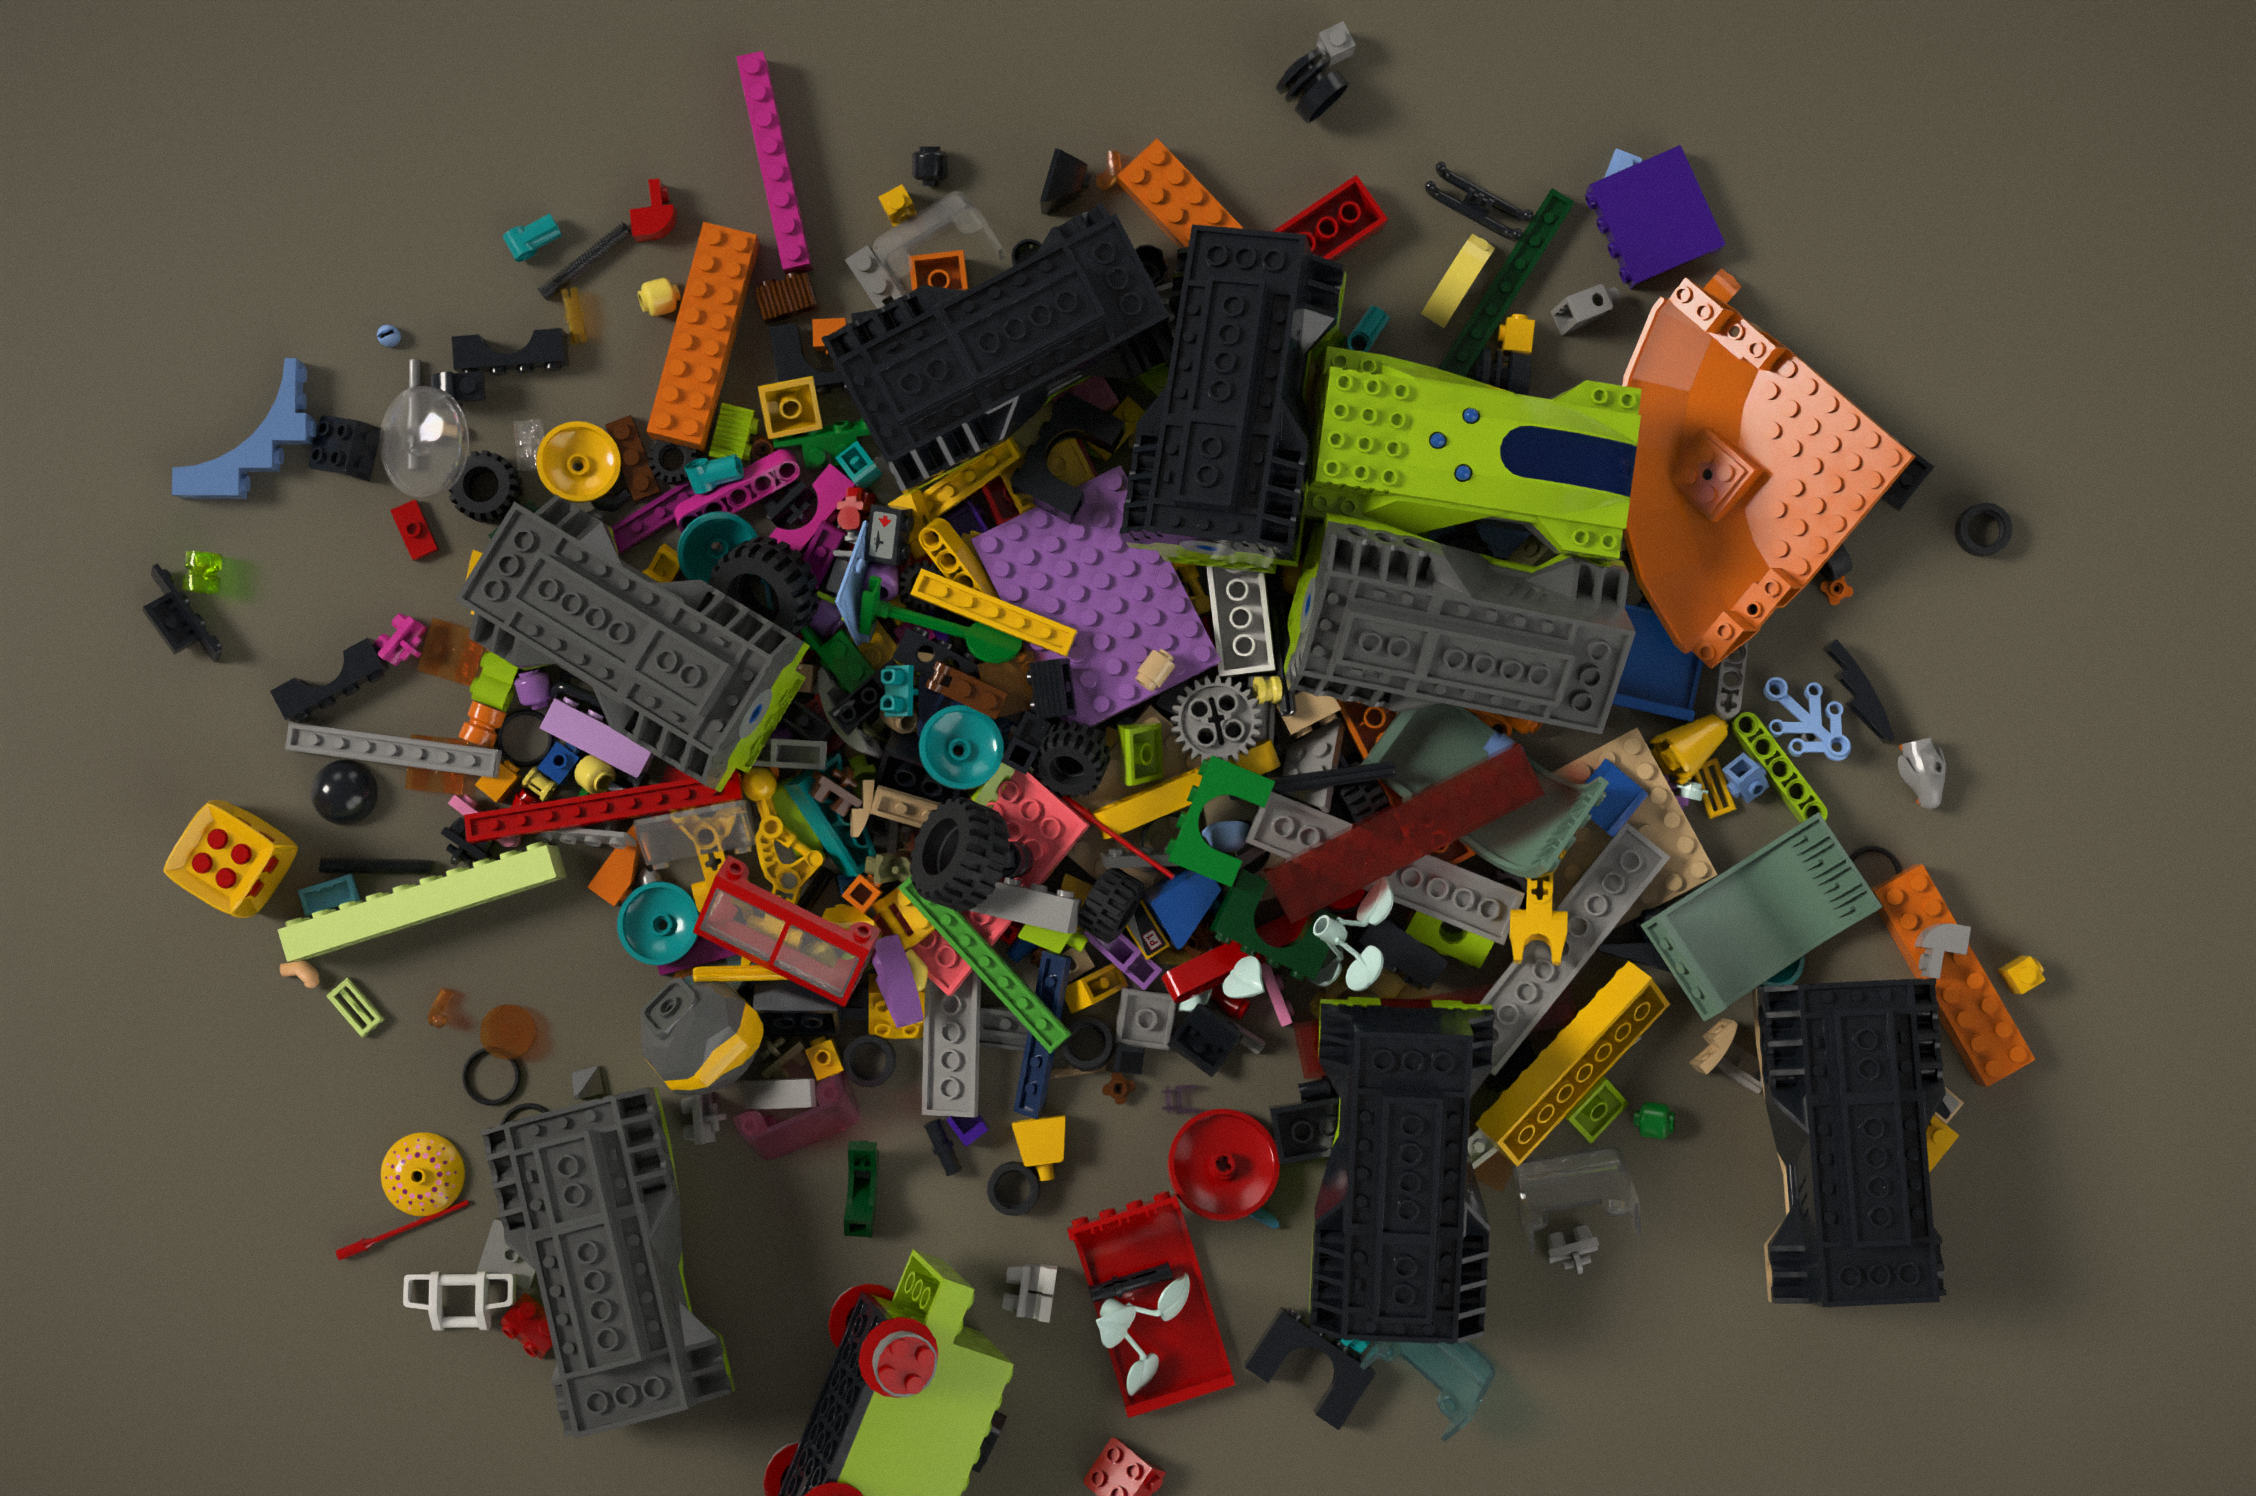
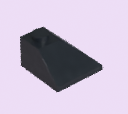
M1055 148L1040 199L1042 214L1049 215L1081 197L1083 189L1088 190L1092 174L1088 173L1087 163L1061 149Z

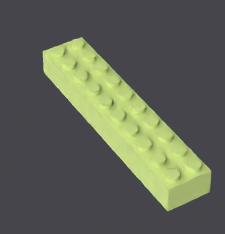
M537 842L526 846L527 851L522 852V850H512L500 854V860L497 861L496 859H483L474 862V868L471 869L469 867H458L446 871V877L433 875L420 879V885L417 886L416 884H404L392 888V894L389 892H379L366 896L367 902H363V900L356 902L354 900L340 904V910L338 911L337 909H325L312 913L313 919H310V917L302 919L300 917L286 921V927L278 929L287 962L307 960L567 878L558 846L549 845L548 842Z

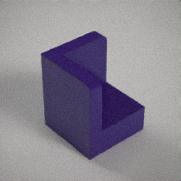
M979 1112L978 1117L949 1116L946 1119L966 1147L990 1128Z

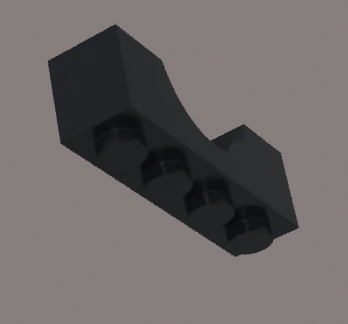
M562 328L534 330L528 344L521 350L511 354H500L492 351L486 340L479 334L451 336L453 367L458 373L482 371L498 376L507 374V370H517L518 373H532L534 368H545V371H559L561 366H569L567 333Z
M367 637L344 650V662L340 674L334 681L325 686L312 687L302 679L293 678L272 689L270 692L285 720L296 721V723L303 722L312 716L310 712L318 708L323 710L331 707L336 703L335 699L341 695L350 696L360 690L359 686L367 681L373 683L382 679L385 676L383 672L389 670L390 667L386 660L377 655L379 650L374 644L375 640Z

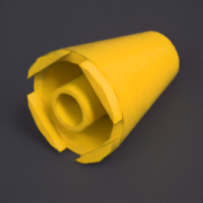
M1714 714L1707 715L1655 736L1650 741V744H1654V748L1650 751L1662 772L1668 775L1672 774L1677 778L1674 782L1683 785L1691 780L1728 736V724L1725 720L1720 719Z

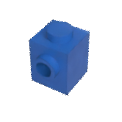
M556 742L537 769L559 785L565 786L574 774L577 764L583 759L579 755L581 750L567 742L565 744Z

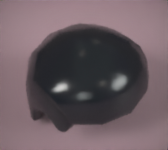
M1151 244L1137 247L1135 250L1154 287L1160 286L1164 283L1168 272V264L1163 257V251Z

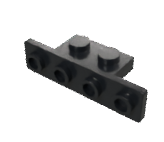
M158 563L153 565L151 576L165 595L143 606L142 611L174 655L199 641L214 663L220 660L222 646L219 640L214 635H209L205 629L206 624L200 614L193 613L183 591L178 592L173 585L174 580L167 569L162 570Z

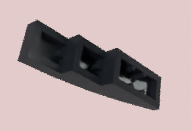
M1837 639L1830 641L1822 649L1841 668L1834 677L1852 695L1845 704L1883 744L1891 742L1894 739V735L1885 710L1873 686Z

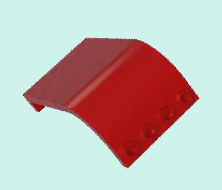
M1169 1191L1153 1195L1154 1200L1144 1203L1142 1199L1126 1203V1208L1115 1211V1207L1098 1212L1099 1217L1088 1220V1216L1076 1218L1071 1221L1072 1225L1067 1227L1070 1241H1074L1087 1283L1090 1286L1111 1280V1276L1114 1275L1121 1277L1169 1262L1173 1280H1167L1122 1294L1123 1297L1117 1298V1296L1113 1297L1125 1306L1127 1303H1131L1137 1307L1157 1310L1158 1301L1164 1289L1174 1280L1184 1276L1185 1273L1189 1276L1190 1289L1187 1301L1175 1317L1164 1321L1161 1315L1156 1317L1136 1312L1133 1322L1127 1329L1128 1334L1145 1352L1146 1356L1154 1353L1159 1358L1158 1369L1152 1380L1133 1396L1129 1395L1127 1391V1376L1131 1366L1140 1360L1138 1352L1125 1337L1116 1346L1108 1348L1128 1418L1235 1385L1177 1194H1170ZM1107 1299L1094 1303L1098 1319L1101 1318L1100 1310Z

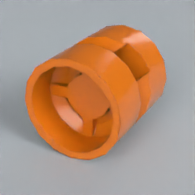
M473 700L467 713L470 722H464L458 737L493 749L497 739V734L494 730L502 727L507 713Z

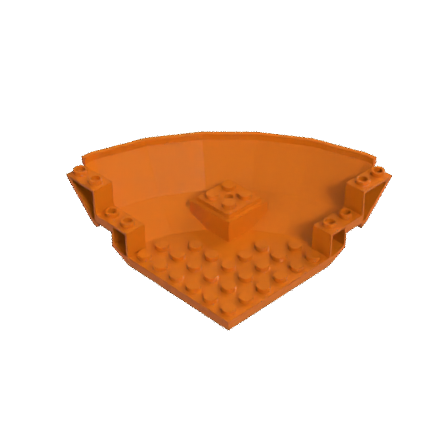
M1686 277L1669 299L1661 296L1652 307L1624 374L1622 386L1642 389L1638 414L1641 415L1637 447L1629 450L1623 485V495L1630 497L1627 526L1623 530V535L1637 584L1673 644L1684 654L1692 651L1709 668L1715 667L1761 630L1760 627L1776 608H1784L1807 586L1916 457L1793 351L1767 332L1758 330L1739 311ZM1735 327H1738L1740 333L1734 337L1732 331ZM1708 469L1713 473L1710 480L1704 478V472ZM1753 604L1758 608L1756 614H1752L1750 611V607Z

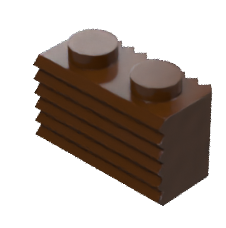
M801 271L791 272L786 275V279L777 282L775 279L765 280L760 283V287L755 288L766 324L819 309L808 273L802 274Z

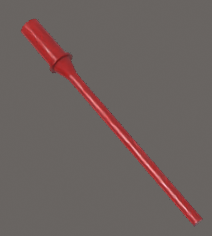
M1068 795L1061 798L1087 822L1093 823L1170 879L1175 877V874L1095 819L1090 809H1086Z
M465 1200L441 1212L426 1216L375 1238H361L358 1242L336 1250V1256L341 1261L360 1252L368 1251L377 1242L470 1205L468 1200Z

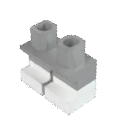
M1024 1263V1266H1008L1006 1283L1020 1284L1021 1286L1019 1294L1004 1292L1002 1309L1016 1312V1317H1027L1049 1323L1058 1266Z

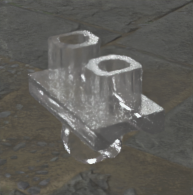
M542 419L513 421L518 471L537 470V451L544 438Z

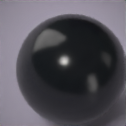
M337 760L327 764L316 774L311 786V799L314 808L322 818L336 825L346 826L361 822L373 811L378 798V786L372 772L363 764L353 760Z

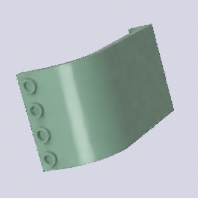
M1439 703L1399 712L1361 765L1394 761L1396 776L1379 780L1483 859L1511 874L1524 878H1537L1547 871L1552 873L1561 862L1558 856L1562 850L1567 851L1575 842L1577 837L1574 833L1578 827L1582 829L1592 817L1589 811L1593 806H1599L1607 795L1604 790L1609 782L1603 777L1599 776L1588 784L1573 783L1552 774L1525 753H1522L1526 758L1516 770L1511 767L1507 771L1487 756L1488 752L1483 749L1495 731L1464 707Z
M1818 812L1649 919L1641 927L1705 1022L1727 1009L1729 1005L1812 949L1882 908V905Z

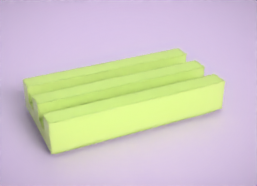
M347 977L326 995L362 1038L367 1036L371 1030L375 1029L379 1023L385 1020V1017L350 977ZM346 986L375 1018L373 1021L347 992ZM338 993L344 997L367 1024L365 1028L336 996Z

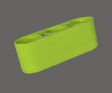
M793 776L777 782V788L772 799L778 816L782 817L788 828L799 835L797 839L812 850H824V846L784 787L794 779ZM793 849L797 859L803 857V855Z

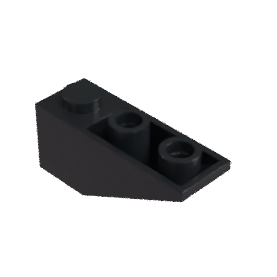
M893 658L828 712L846 734L880 709V699L885 695V684L881 681V670L885 669V666L898 665Z

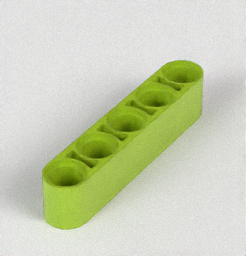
M1743 712L1732 718L1729 724L1731 733L1754 762L1758 761L1767 772L1765 778L1800 823L1807 820V809L1812 806L1826 820L1828 812L1825 805L1759 718L1751 712ZM1741 718H1746L1750 722V729L1747 733L1742 732L1739 728ZM1758 740L1764 741L1767 745V751L1764 755L1759 754L1756 750L1755 745ZM1775 762L1781 763L1784 767L1781 777L1773 773L1772 767ZM1793 784H1796L1801 790L1798 799H1794L1790 795L1789 790Z

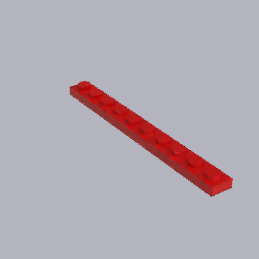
M734 771L722 792L709 788L691 778L464 815L466 841L469 844L742 801L740 772Z

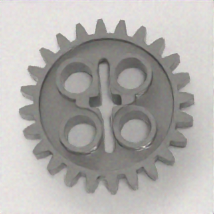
M1219 675L1216 676L1215 683H1211L1208 676H1206L1205 685L1201 686L1195 680L1194 690L1185 687L1187 697L1177 696L1181 706H1173L1172 711L1179 714V716L1171 717V722L1178 724V726L1171 730L1172 734H1180L1175 740L1176 745L1185 743L1182 753L1185 754L1190 750L1192 751V761L1198 756L1202 757V761L1203 759L1208 760L1213 755L1227 762L1228 758L1232 757L1238 763L1239 752L1248 756L1246 746H1256L1255 741L1251 737H1260L1261 732L1254 729V727L1262 726V720L1255 719V717L1261 714V709L1252 708L1256 705L1257 698L1248 700L1251 690L1248 689L1241 692V682L1233 687L1231 686L1230 677H1228L1224 684L1221 683ZM1209 698L1214 699L1217 717L1219 720H1222L1220 730L1224 740L1223 745H1219L1215 724L1211 723L1212 710ZM1224 699H1230L1234 702L1235 706L1232 710L1225 711L1220 708L1219 703ZM1197 705H1202L1207 709V713L1202 717H1197L1192 714V709ZM1230 726H1236L1241 730V734L1236 738H1231L1226 735L1225 731ZM1203 732H1209L1213 735L1214 739L1209 744H1203L1198 740V736Z

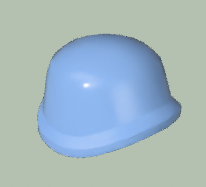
M1248 821L1212 823L1202 831V836L1207 839L1212 848L1223 853L1236 852L1247 845L1245 839L1250 829V823Z

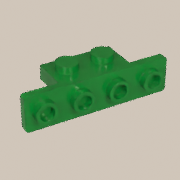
M863 418L855 422L839 420L834 422L833 425L822 426L823 429L773 438L774 448L801 444L806 470L827 467L829 464L833 466L840 465L835 457L858 441L857 436L871 435Z
M806 626L800 631L803 634V642L808 644L811 650L815 649L820 655V663L826 670H832L837 676V683L844 692L852 693L877 671L845 630H840L826 643L810 626Z

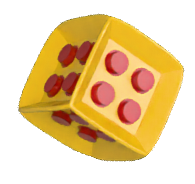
M210 800L197 812L170 853L163 872L177 885L210 906L236 918H250L255 916L267 903L280 884L297 854L298 845L285 834L252 813L234 806L228 801Z

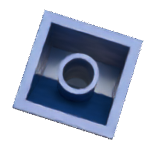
M1186 869L1181 873L1175 874L1173 879L1166 876L1144 890L1142 899L1168 941L1179 950L1185 945L1221 889L1217 881Z

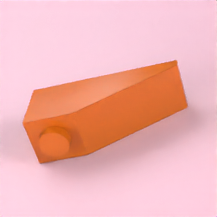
M637 819L627 831L631 837L637 840L636 846H626L625 849L615 848L587 886L614 907L620 906L621 903L623 904L625 899L633 892L631 889L636 883L645 822Z

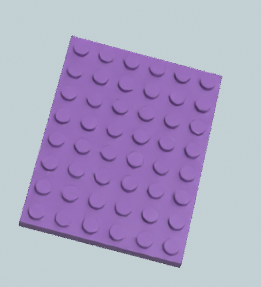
M1121 465L1075 487L1084 492L1085 502L1072 524L1039 507H1035L971 539L1001 600L1077 630V635L1067 656L1070 659L1077 714L1060 718L1062 721H1067L1068 724H1071L1072 721H1078L1079 725L1085 723L1090 725L1089 728L1221 663V659L1171 562H1165L1158 551L1129 548L1120 536L1119 532L1122 527L1123 507L1128 486V478ZM1022 640L1032 663L1066 658ZM1160 649H1163L1174 658L1172 663L1175 665V668L1161 687H1156L1151 692L1135 680V677L1138 675L1137 670L1151 651L1155 650L1158 652Z

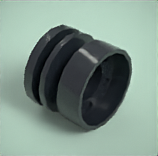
M1314 49L1295 61L1276 85V90L1279 94L1288 92L1285 96L1287 102H1292L1299 97L1301 98L1295 107V111L1306 124L1315 121L1324 114L1349 87V82L1338 70L1324 75L1330 65V61L1328 59L1320 61L1323 53L1319 49Z
M1483 346L1476 363L1474 380L1515 394L1527 395L1531 373V352L1512 350L1508 361L1505 362L1503 361L1501 348L1496 349L1494 359L1491 360V348Z

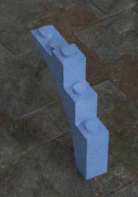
M285 358L282 382L276 400L265 420L249 438L232 451L214 460L194 466L172 468L173 496L180 499H247V492L251 488V481L247 472H280V464L284 462V451L280 448V445H313V437L317 436V423L314 421V417L303 413V410H306L307 407L306 394L303 393V383L307 381V368L303 362L296 358Z

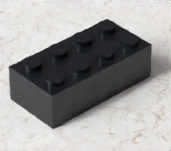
M1339 1095L1269 1107L1280 1165L1328 1157L1330 1155L1338 1127Z

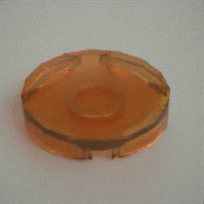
M510 1004L500 1005L490 1010L480 1026V1040L485 1050L494 1057L504 1060L517 1059L526 1054L533 1046L537 1034L536 1024L530 1013L520 1006Z

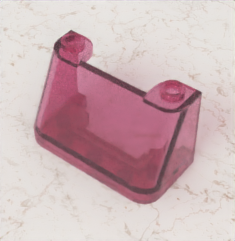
M843 1070L819 1082L815 1092L820 1105L777 1124L773 1115L763 1116L756 1112V1109L744 1111L733 1117V1120L740 1135L756 1154L763 1160L770 1161L851 1128L858 1123L861 1110L847 1075Z

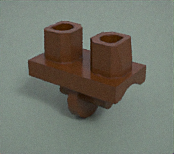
M847 766L841 771L833 768L831 775L836 778L835 781L815 769L811 775L815 781L808 792L809 795L823 803L831 791L837 794L829 807L843 817L851 810L853 805L859 809L863 801L846 789L847 785L854 789L858 784L857 781L852 779L854 775L852 768Z

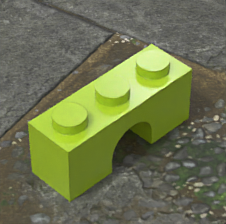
M1414 909L1411 910L1405 922L1404 932L1420 943L1432 947L1434 951L1441 955L1448 954L1457 958L1465 966L1481 968L1494 941L1464 929L1458 932L1446 931L1441 926L1442 920Z

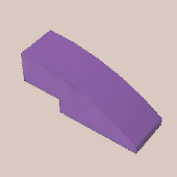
M1087 931L1083 933V935L1089 938L1088 941L1143 990L1162 971L1152 959L1146 960L1140 949L1123 933L1109 944Z
M898 934L878 939L871 956V961L878 974L876 983L896 1027L901 1028L923 1021L924 1018L916 983Z

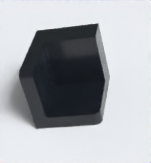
M869 985L856 986L846 1006L841 1007V1019H869Z
M1118 1044L1114 1072L1141 1075L1145 1047Z

